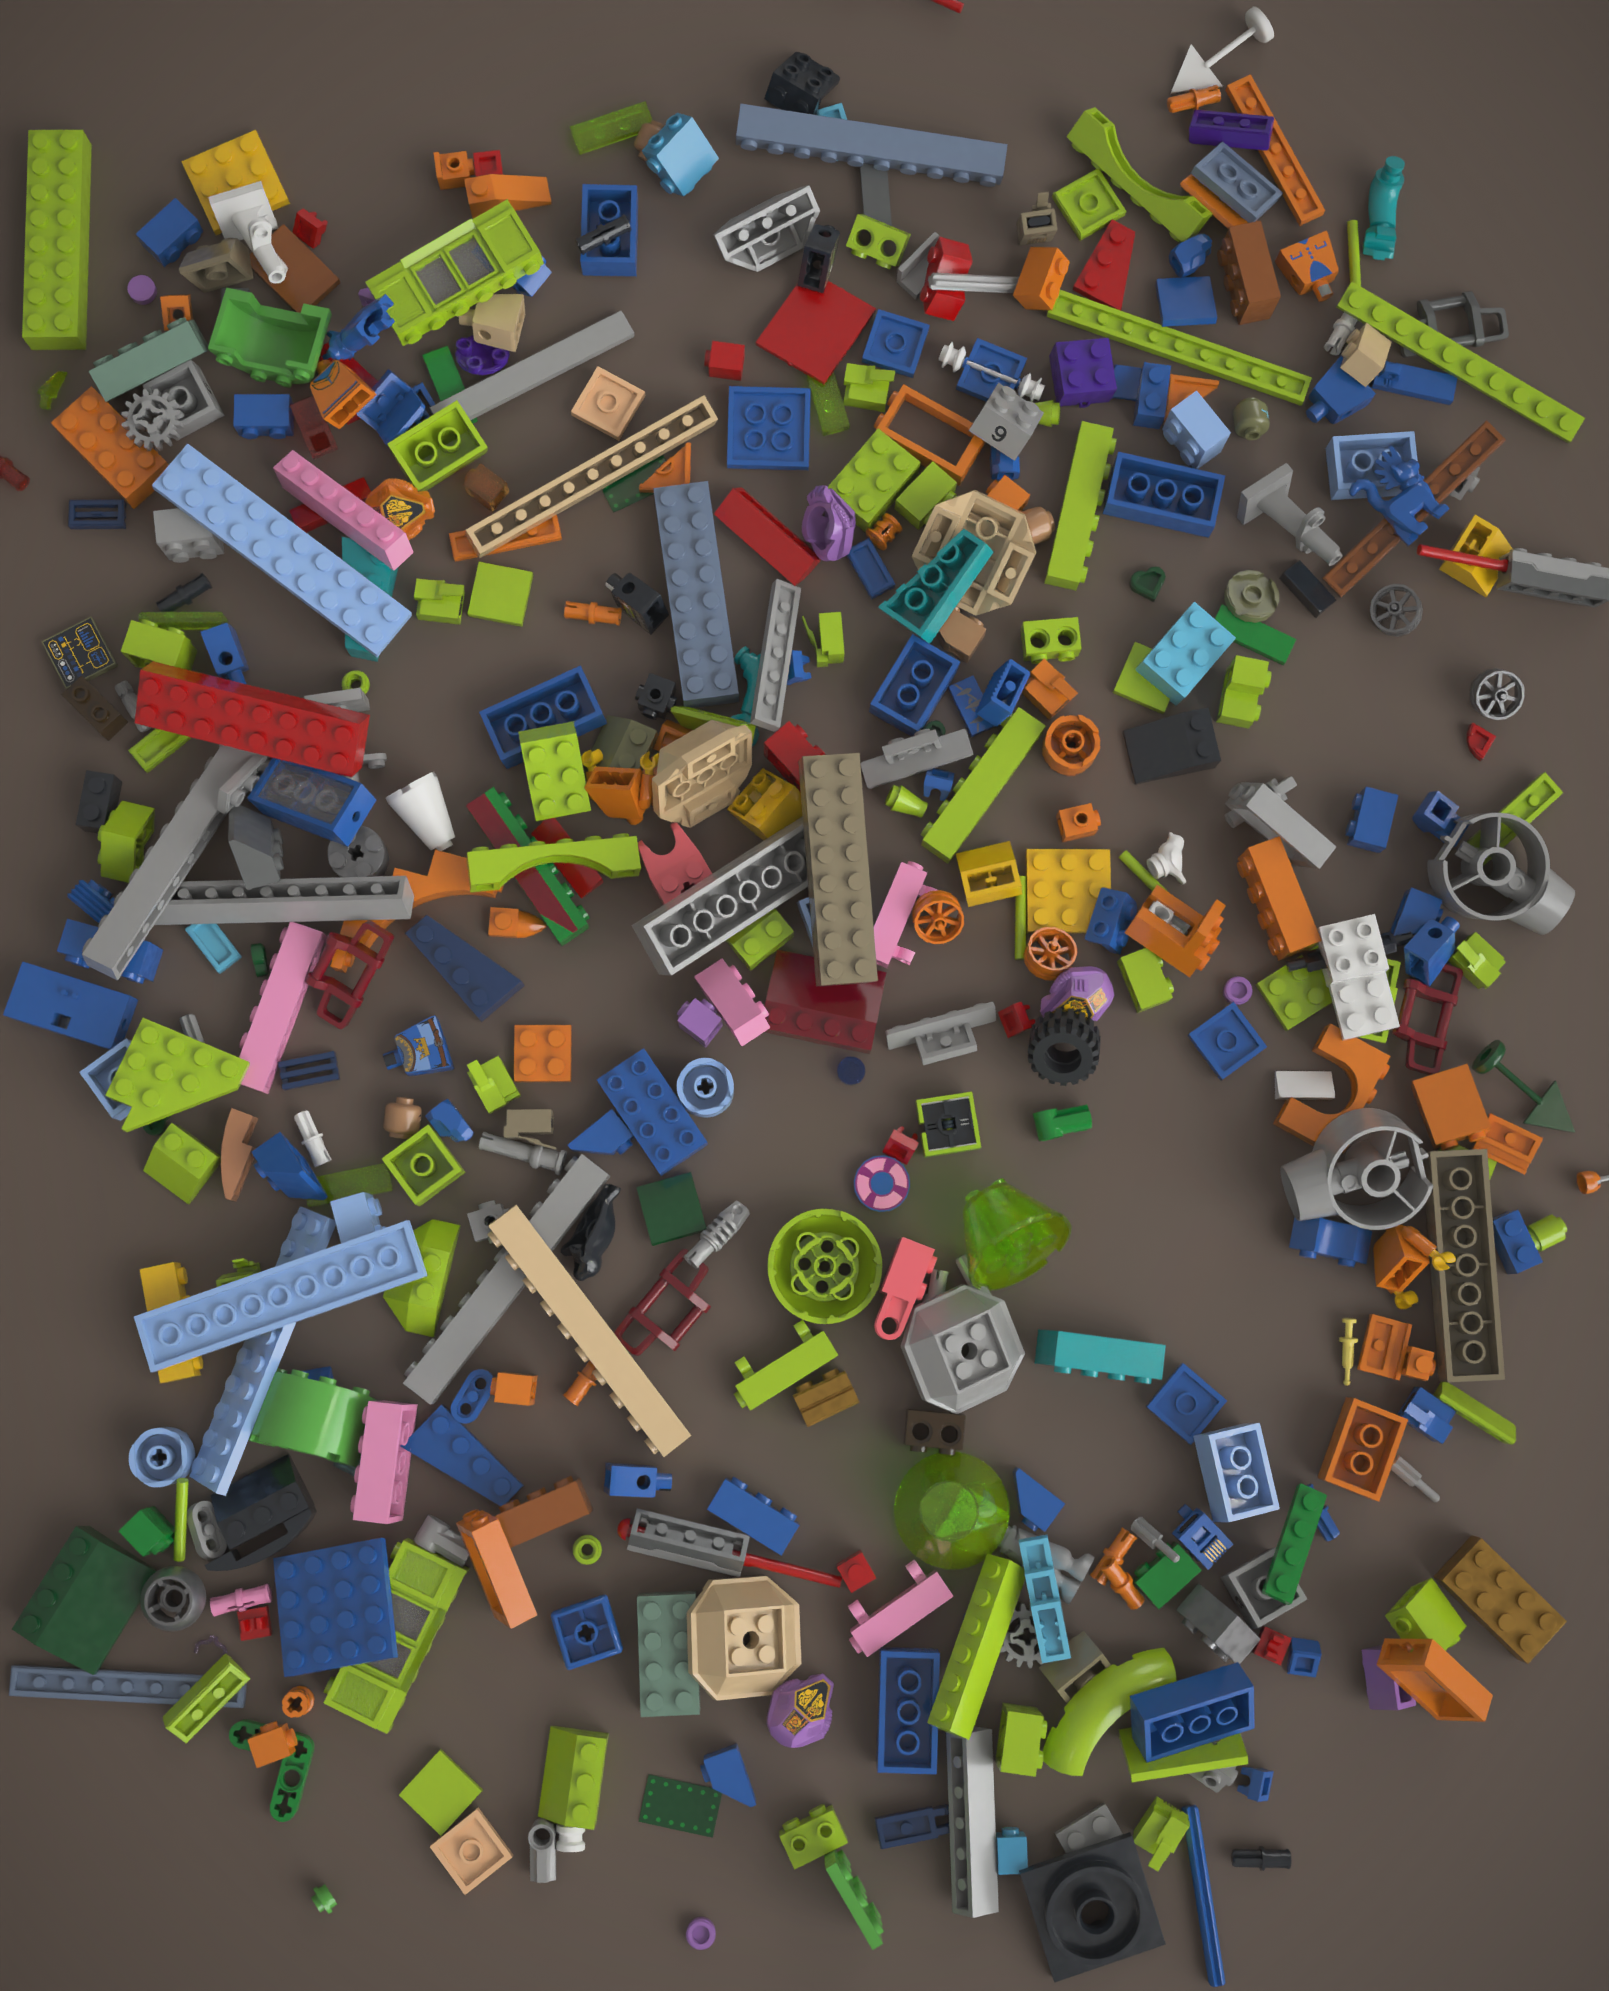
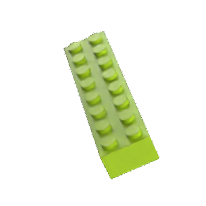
M28 130L22 338L31 350H86L92 145L83 130Z

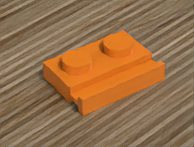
M1489 1113L1488 1120L1491 1129L1488 1133H1485L1486 1137L1475 1142L1472 1150L1487 1149L1488 1158L1525 1175L1543 1138Z
M1369 1314L1357 1370L1400 1380L1412 1324Z

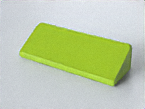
M688 706L671 707V712L680 725L692 730L710 720L734 726L746 725L752 732L753 743L756 725Z
M1440 1382L1433 1396L1453 1408L1458 1415L1503 1444L1511 1445L1515 1443L1516 1426L1449 1382Z
M224 1654L163 1716L165 1728L187 1743L250 1680V1677L229 1655Z

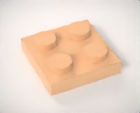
M597 366L571 410V415L619 441L645 398V391Z
M479 1807L430 1845L432 1851L464 1895L513 1857V1853Z

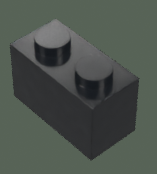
M86 770L76 825L83 831L98 833L101 825H105L109 820L111 811L117 809L122 781L114 774Z

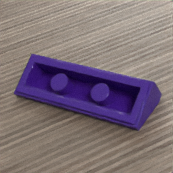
M1194 110L1189 126V142L1191 144L1218 146L1221 142H1224L1227 146L1234 148L1268 150L1274 117Z

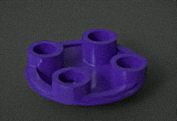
M473 335L468 338H460L456 342V361L463 370L471 374H493L501 370L508 363L510 355L508 350L477 343Z

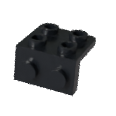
M795 52L773 72L764 99L781 110L816 115L821 100L838 85L840 77L832 69L812 60L809 55Z

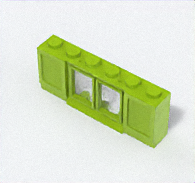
M506 199L476 218L467 220L407 255L400 262L365 283L375 300L386 294L394 303L386 312L394 319L395 322L391 327L402 346H405L406 344L416 343L422 338V335L430 330L440 329L447 320L454 316L464 315L471 306L478 302L488 301L500 289L512 287L524 275L534 274L544 262L540 250L514 208Z
M409 1538L403 1540L402 1543L397 1542L390 1555V1558L394 1559L389 1568L398 1658L342 1667L336 1678H330L323 1692L327 1694L324 1704L386 1734L392 1729L394 1719L406 1700L405 1697L419 1673L418 1670L425 1656L431 1649L432 1641L445 1620V1615L459 1591L458 1588L464 1576L470 1569L466 1566L461 1567L438 1552L432 1553L422 1548Z

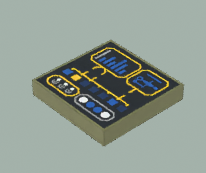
M92 617L41 641L66 690L81 676L90 681L118 667Z

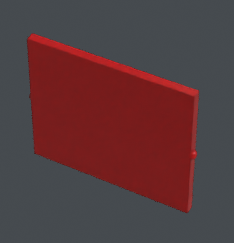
M830 281L827 282L824 293L796 285L757 339L756 345L824 385L872 318L876 308Z

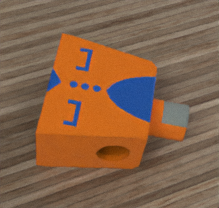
M1327 230L1280 250L1275 263L1297 294L1303 295L1314 291L1319 302H1323L1333 296L1329 283L1333 282L1338 274V265Z

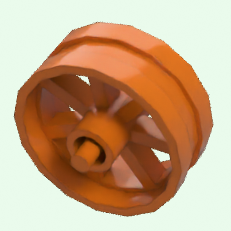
M936 890L925 893L915 901L912 908L914 928L918 936L925 942L932 944L947 943L957 937L964 926V915L957 898L949 892ZM943 903L950 904L949 907L944 910L942 909ZM925 910L930 915L920 916V913ZM956 910L958 911L956 918L947 916ZM930 922L925 930L919 926V924ZM947 923L951 924L948 928L945 929Z
M1044 927L1038 929L1031 935L1023 954L1024 963L1028 970L1036 977L1055 981L1062 972L1072 968L1077 956L1076 943L1067 932L1059 928ZM1038 941L1042 948L1031 947V945ZM1068 953L1069 961L1060 955ZM1033 954L1040 955L1041 958L1037 961ZM1055 961L1061 964L1063 967L1056 968Z

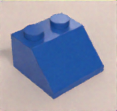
M281 1132L252 1151L257 1161L254 1164L255 1169L263 1179L267 1177L268 1182L276 1192L281 1189L288 1198L324 1200L328 1197L307 1160Z

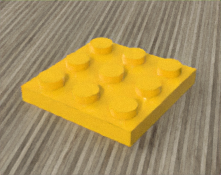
M256 130L181 161L215 235L221 234L222 231L208 198L210 196L261 181L272 211L290 204Z
M1110 849L1026 850L1027 933H1034L1036 930L1044 927H1056L1067 933L1087 932L1100 889H1111Z

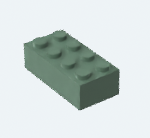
M185 317L180 318L167 325L169 331L162 333L161 329L142 337L143 344L138 346L137 342L130 343L117 350L120 354L119 356L114 358L110 354L93 362L95 368L90 370L89 373L105 402L209 351L208 344L195 320L187 321Z
M697 1591L638 1593L641 1717L700 1715V1685L688 1673L687 1611L697 1598Z

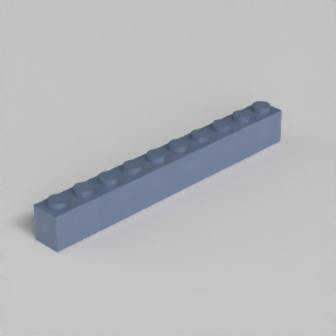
M740 104L736 133V145H740L745 150L767 149L769 153L776 155L783 154V152L793 153L795 157L802 159L813 156L819 157L822 161L834 163L836 160L855 167H861L863 163L874 164V168L881 171H887L890 168L898 169L901 173L907 175H914L918 172L927 174L928 177L933 179H941L944 176L953 178L954 181L960 183H967L969 180L977 181L986 187H994L1001 184L1008 145Z

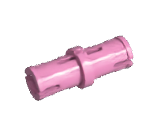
M267 1583L245 1590L239 1588L234 1593L210 1598L211 1612L215 1617L237 1610L243 1612L249 1607L272 1602L270 1585Z

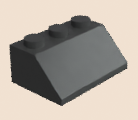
M234 806L229 811L228 842L246 889L250 890L279 882L280 870L284 869L281 858L284 856L281 846L283 838L280 829H274L270 818L244 806Z

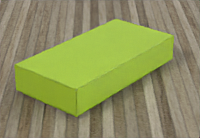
M155 728L128 751L141 767L149 773L191 738Z

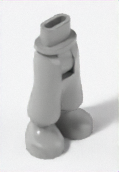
M1000 1522L990 1542L1001 1548L999 1552L1004 1553L1024 1568L1019 1539L1036 1537L1037 1535L1021 1528L1017 1529L1015 1525L1011 1528L1005 1523ZM1049 1541L1061 1600L1069 1605L1095 1557L1087 1553L1078 1559H1074L1067 1548ZM1061 1570L1068 1572L1074 1578L1066 1577L1061 1573Z

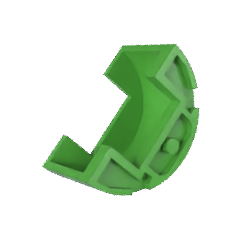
M226 288L208 349L216 356L215 360L217 362L249 373L250 377L256 381L266 382V380H271L287 388H291L292 384H305L311 382L314 378L332 313L328 308L303 304L301 313L260 305L251 292Z
M277 1368L248 1441L271 1447L277 1446L322 1457L332 1462L357 1467L361 1457V1453L358 1452L360 1437L364 1436L365 1424L362 1422L363 1410L365 1406H368V1401H377L369 1396L370 1391L359 1387H353V1390L336 1386L337 1380L320 1376L319 1381L308 1379L309 1373L292 1369L291 1374H287V1370Z

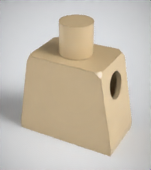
M493 294L488 301L478 302L475 309H469L467 313L459 316V324L472 326L474 340L477 343L516 352L526 315L524 295Z

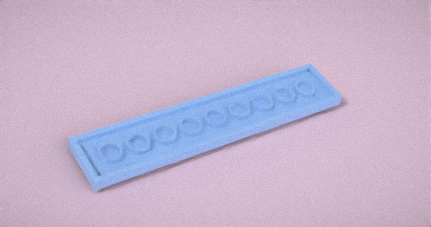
M189 444L182 449L152 484L153 489L375 657L381 654L412 616L411 611Z
M300 1206L292 1219V1227L287 1239L281 1246V1253L276 1266L326 1249L336 1226L335 1220ZM296 1322L245 1340L242 1348L237 1353L235 1366L231 1375L226 1380L225 1390L220 1402L215 1407L214 1417L209 1429L203 1436V1444L198 1456L192 1463L189 1477L217 1494L226 1496Z
M406 1220L134 1316L150 1372H156L428 1275L411 1222Z

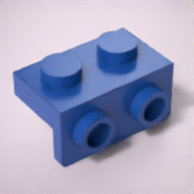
M1101 888L1085 939L1088 942L1101 944L1110 953L1120 955L1122 948L1126 946L1129 936L1124 932L1137 914V902L1126 892Z

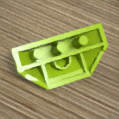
M432 1219L413 1230L428 1276L386 1290L383 1294V1298L405 1331L435 1337L461 1225Z

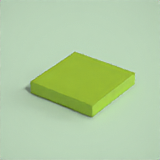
M1099 169L1093 170L1054 192L1052 195L1053 200L1079 241L1108 226L1112 219L1116 221L1122 218L1127 212Z
M479 562L467 613L468 617L522 627L533 580V572Z
M1134 642L1113 693L1164 714L1170 699L1135 670L1152 649Z
M440 1749L402 1790L399 1796L442 1836L483 1789Z

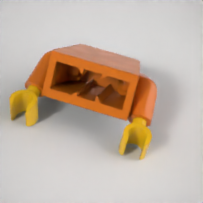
M596 749L584 752L581 760L582 764L588 767V772H586L587 783L584 787L588 792V796L597 803L606 816L610 818H625L630 825L639 824L643 820L645 810L652 803V778L656 776L653 774V770L658 766L659 753L653 756L652 762L649 759V751L640 758V765L645 769V773H642L641 769L596 767V764L603 760L602 751Z
M1400 1224L1385 1229L1386 1232L1374 1244V1273L1376 1287L1385 1288L1390 1294L1394 1293L1396 1295V1306L1399 1309H1407L1418 1302V1297L1412 1290L1403 1292V1290L1430 1263L1429 1256L1432 1257L1433 1267L1439 1271L1450 1269L1446 1263L1455 1262L1456 1258L1449 1251L1443 1253L1436 1251L1437 1247L1414 1227Z

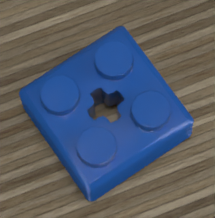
M92 879L89 883L79 880V884L75 885V889H71V893H67L68 898L98 923L114 907L115 898L112 897L110 899L113 894Z
M606 1594L555 1610L550 1615L567 1670L619 1654L623 1650ZM584 1624H587L589 1628H594L591 1639H587L585 1635L581 1636L579 1634Z

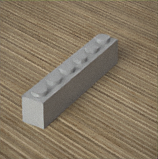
M981 1727L973 1728L970 1740L946 1732L952 1912L971 1918L999 1912L992 1729Z

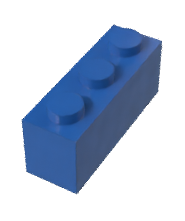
M734 1476L732 1480L725 1478L707 1510L782 1556L800 1526L795 1521L797 1515L782 1507L781 1511L772 1507L771 1503L773 1500L760 1492L756 1496L746 1490L748 1485Z

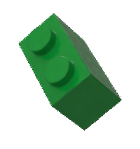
M155 1506L139 1510L119 1532L142 1556H146L152 1553L154 1555L159 1552L162 1553L174 1542L172 1536L174 1535L175 1527Z
M1174 1541L1171 1544L1166 1542V1544L1180 1556L1178 1562L1174 1563L1158 1549L1155 1552L1157 1557L1149 1564L1147 1561L1142 1563L1134 1571L1136 1576L1133 1578V1583L1157 1609L1164 1606L1202 1571L1185 1550Z

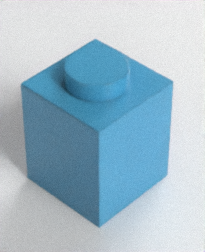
M1017 1827L1001 1828V1832H996L998 1875L1020 1874L1019 1870L1028 1868L1027 1837L1024 1832H1019Z

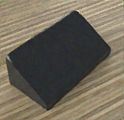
M1300 560L1288 568L1279 578L1315 618L1336 602L1335 597Z

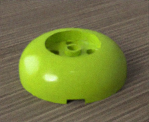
M815 1209L794 1217L778 1232L769 1251L768 1276L775 1296L790 1313L808 1322L833 1324L854 1317L871 1302L881 1281L882 1256L874 1235L859 1219L843 1211ZM825 1240L833 1243V1250L829 1253H825L821 1249V1244ZM808 1258L810 1260L811 1266L808 1270H801L799 1268L798 1262L800 1259ZM823 1261L830 1264V1269L827 1272H822L819 1269L820 1263ZM842 1263H847L851 1267L850 1273L846 1276L841 1275L838 1271ZM825 1281L828 1284V1290L825 1293H819L816 1290L817 1282Z

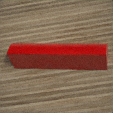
M742 487L733 488L714 513L718 519L794 586L803 581L821 561L814 550Z

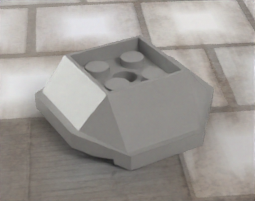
M961 1284L913 1306L902 1339L901 1349L922 1400L951 1413L959 1414L1007 1391L1025 1355V1351L1004 1300ZM967 1343L969 1353L966 1357H963L961 1349Z

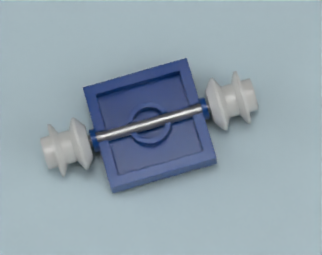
M979 338L976 339L969 357L966 356L964 346L959 350L954 349L953 342L949 346L944 345L939 357V361L943 362L942 368L947 364L952 365L953 372L959 370L961 366L964 368L956 390L985 402L998 383L1008 386L1013 390L1018 389V396L1021 398L1028 396L1031 402L1034 399L1039 401L1045 385L1041 384L1042 378L1037 382L1031 380V373L1024 376L1021 381L1020 376L1027 361L1026 357Z

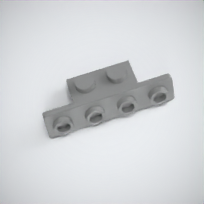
M923 729L917 731L913 737L890 740L888 745L882 746L884 755L863 761L860 765L866 785L871 789L973 755V751L965 729L940 737L935 729L931 731L930 729Z
M994 1002L979 1003L973 1007L959 1011L953 1010L937 1017L923 1018L915 1023L897 1025L885 1031L888 1049L891 1050L916 1043L923 1065L977 1051V1044L971 1028L996 1021Z

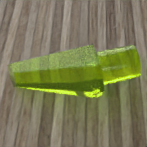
M56 372L38 389L37 394L41 395L40 408L50 410L52 398L57 397V393L68 372Z

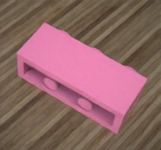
M722 958L694 976L704 995L716 1008L717 1013L741 1046L770 1028L765 1019L769 1015L761 1001L757 1003L753 1001V998L756 997L747 983L743 985L740 983L742 977L734 965L729 967Z

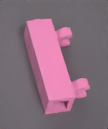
M908 861L907 864L901 862L874 925L876 964L884 968L888 967L891 958L910 965L915 952L897 946L917 897L937 890L923 885L927 872L922 871L923 867L915 862Z
M915 1559L905 1565L916 1583L869 1616L858 1599L848 1605L851 1613L858 1621V1624L850 1629L853 1636L849 1638L858 1654L863 1651L867 1657L953 1597L935 1569L925 1576Z

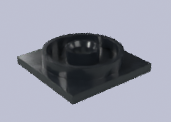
M1131 1832L1019 1870L1054 1983L1166 1945ZM1100 1900L1106 1903L1109 1911L1105 1919L1096 1920L1091 1924H1087L1081 1919L1082 1909L1088 1902Z

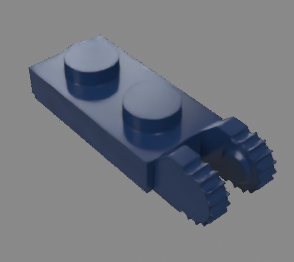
M949 1804L933 1808L928 1806L874 1817L880 1849L938 1838V1835L950 1833L949 1822L936 1826L934 1818L936 1816L949 1815Z

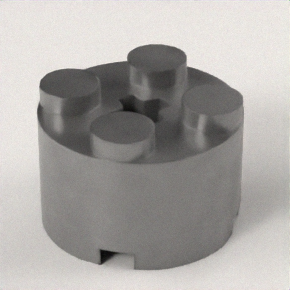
M361 825L349 847L334 841H330L328 847L329 864L339 877L383 876L389 865V855L384 842L376 832L366 826ZM361 851L364 854L363 858L358 857L355 860L353 856Z

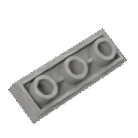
M255 753L219 789L217 811L226 814L234 806L238 807L242 803L244 796L249 791L252 792L272 757Z

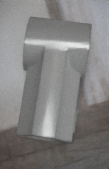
M428 1514L413 1541L422 1548L432 1553L438 1552L463 1567L470 1556L461 1535L451 1530V1527L442 1520Z
M538 1818L534 1821L528 1835L530 1844V1881L537 1883H547L556 1880V1824L543 1818ZM545 1828L550 1833V1838L546 1840L539 1839L536 1836L535 1830Z

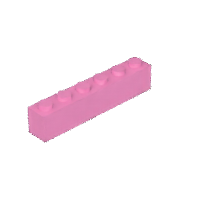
M294 450L273 467L283 489L393 571L414 553L403 530Z
M290 922L289 926L284 927L279 940L282 945L279 953H275L271 959L270 969L272 971L269 979H265L260 988L262 998L259 1006H255L251 1012L250 1022L252 1024L248 1033L245 1032L240 1041L242 1051L239 1058L250 1063L241 1085L266 1094L269 1093L278 1069V1062L281 1061L309 986L305 979L309 972H313L327 936L323 932L295 922Z

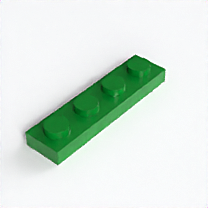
M1302 1483L1297 1485L1261 1592L1262 1594L1284 1604H1292L1326 1501V1494Z

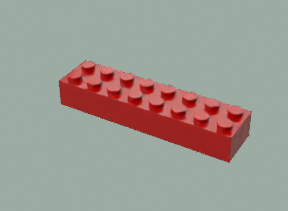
M155 661L140 669L135 714L136 724L353 777L363 766L369 714Z

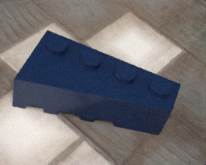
M428 915L405 933L481 1022L525 986L520 979Z

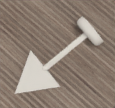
M1253 6L1245 14L1248 30L1206 62H1204L1191 44L1170 94L1189 92L1193 88L1196 90L1204 89L1213 85H1218V88H1222V84L1209 67L1251 35L1262 43H1267L1273 39L1274 31L1265 14L1257 7Z

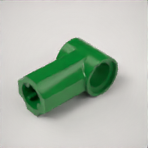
M1088 1105L1062 1110L1056 1108L1033 1113L1039 1142L1063 1137V1134L1085 1131L1092 1128V1118Z

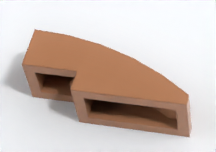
M231 1108L222 1141L221 1174L225 1198L237 1202L255 1158L252 1151L256 1148L248 1145L258 1118Z

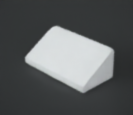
M1275 1071V1099L1293 1097L1296 1100H1332L1335 1098L1332 1072Z

